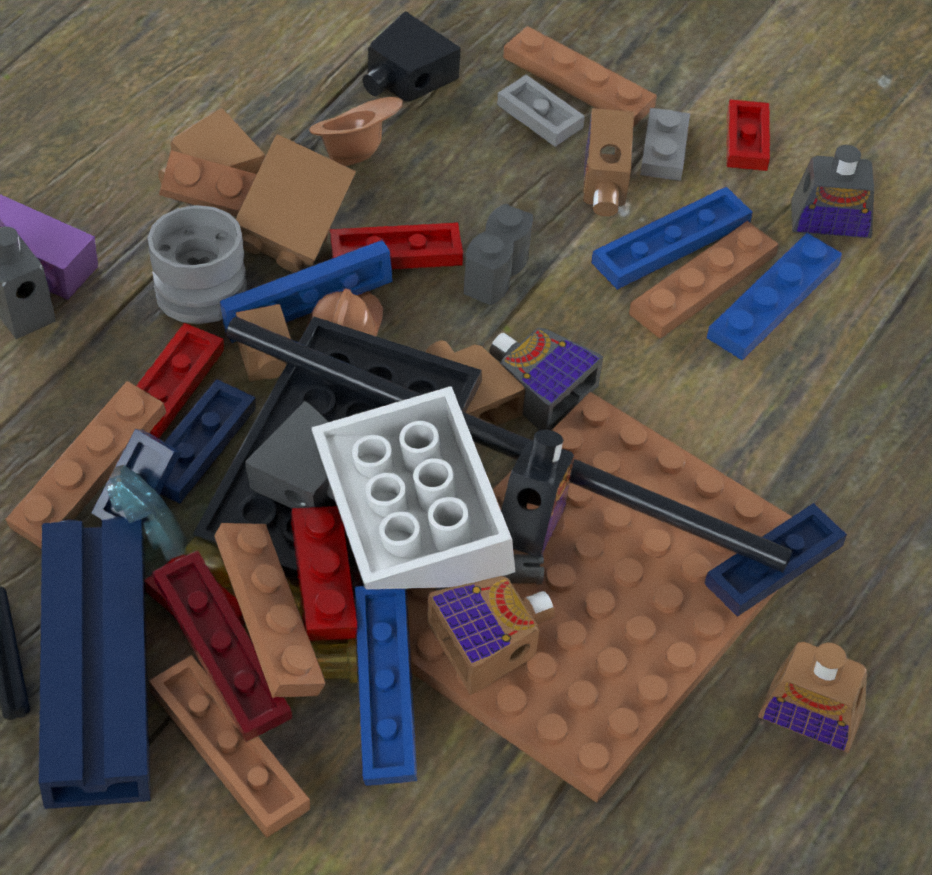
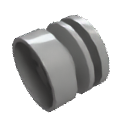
M195 205L178 208L164 214L152 225L147 239L153 269L155 295L160 309L167 316L184 323L204 324L223 319L219 301L247 291L246 269L243 262V238L239 222L229 213L218 208Z

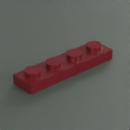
M199 551L190 553L153 571L156 585L244 740L248 742L291 720V708L284 697H272L254 645Z

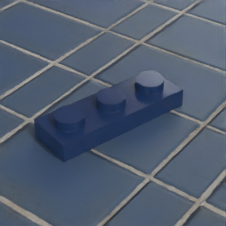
M217 379L165 441V443L182 453L160 493L161 495L179 504L183 501L256 410V397Z
M813 503L762 536L767 540L793 550L789 563L783 573L736 553L707 572L704 584L738 617L844 545L847 534Z

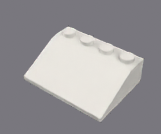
M452 386L311 428L365 589L455 587L516 572L512 537Z

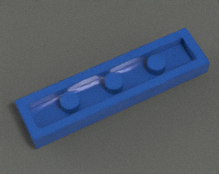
M724 187L594 250L591 263L616 289H619L725 237L746 221L751 223L753 212L731 190Z
M806 233L709 326L707 339L743 360L839 266L842 253Z
M381 240L219 301L225 333L230 321L236 316V312L280 304L285 322H289L312 313L317 302L327 294L351 289L352 294L359 295L393 282L390 250Z
M365 586L355 587L363 781L366 786L417 781L407 588L365 589Z

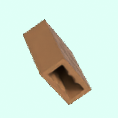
M276 134L235 219L240 225L244 250L253 254L262 252L275 258L279 266L291 272H298L313 266L356 171Z

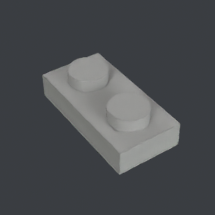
M528 75L523 76L498 92L497 105L555 147L583 128L585 117L583 114Z
M650 108L640 175L681 181L690 113Z

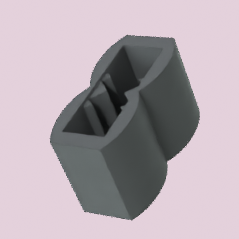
M508 204L499 206L491 213L486 223V231L477 235L467 248L464 295L489 305L497 303L505 296L510 286L511 277L518 274L527 264L533 214Z

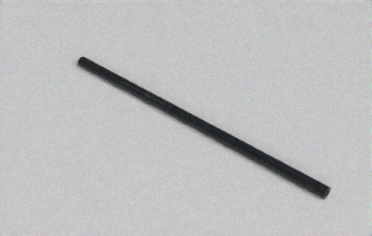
M237 316L228 325L227 338L385 405L422 395ZM462 411L475 443L518 460L527 442L532 441ZM574 459L570 483L782 573L785 571L793 550Z

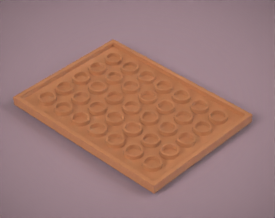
M589 392L552 429V431L559 433L563 437L562 449L571 451L575 455V459L760 537L792 517L592 392ZM511 471L492 489L500 510H502ZM570 483L565 510L542 553L544 563L540 564V567H544L543 584L512 583L521 599L537 592L545 591L554 607V618L538 625L537 650L532 659L477 693L470 695L427 623L429 593L436 591V589L407 588L412 674L597 803L777 591L737 617L704 584L707 572L735 555V552ZM527 504V509L538 508V506ZM513 549L514 554H527Z

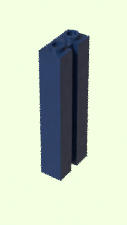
M112 517L110 519H103L102 527L84 528L82 521L76 520L42 523L39 786L44 809L151 801L146 592L144 583L145 545L141 517Z

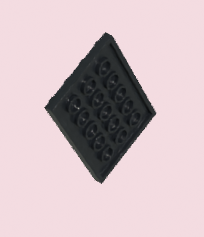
M314 316L299 341L303 345L422 395L452 386L460 409L465 413L482 382V370ZM287 363L193 533L195 544L220 553L214 535L221 523L266 524L285 576L298 580L291 523L292 508L252 490L249 487L245 461L305 401L315 408L328 422L386 405ZM335 500L329 505V507L337 506ZM344 527L353 597L355 600V587L364 586Z

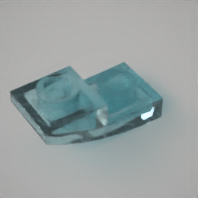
M124 464L114 467L110 477L112 483L107 485V492L115 511L120 512L124 510L129 523L148 516L149 521L144 522V527L153 549L161 547L166 560L185 554L187 539L178 521L163 499L144 479Z

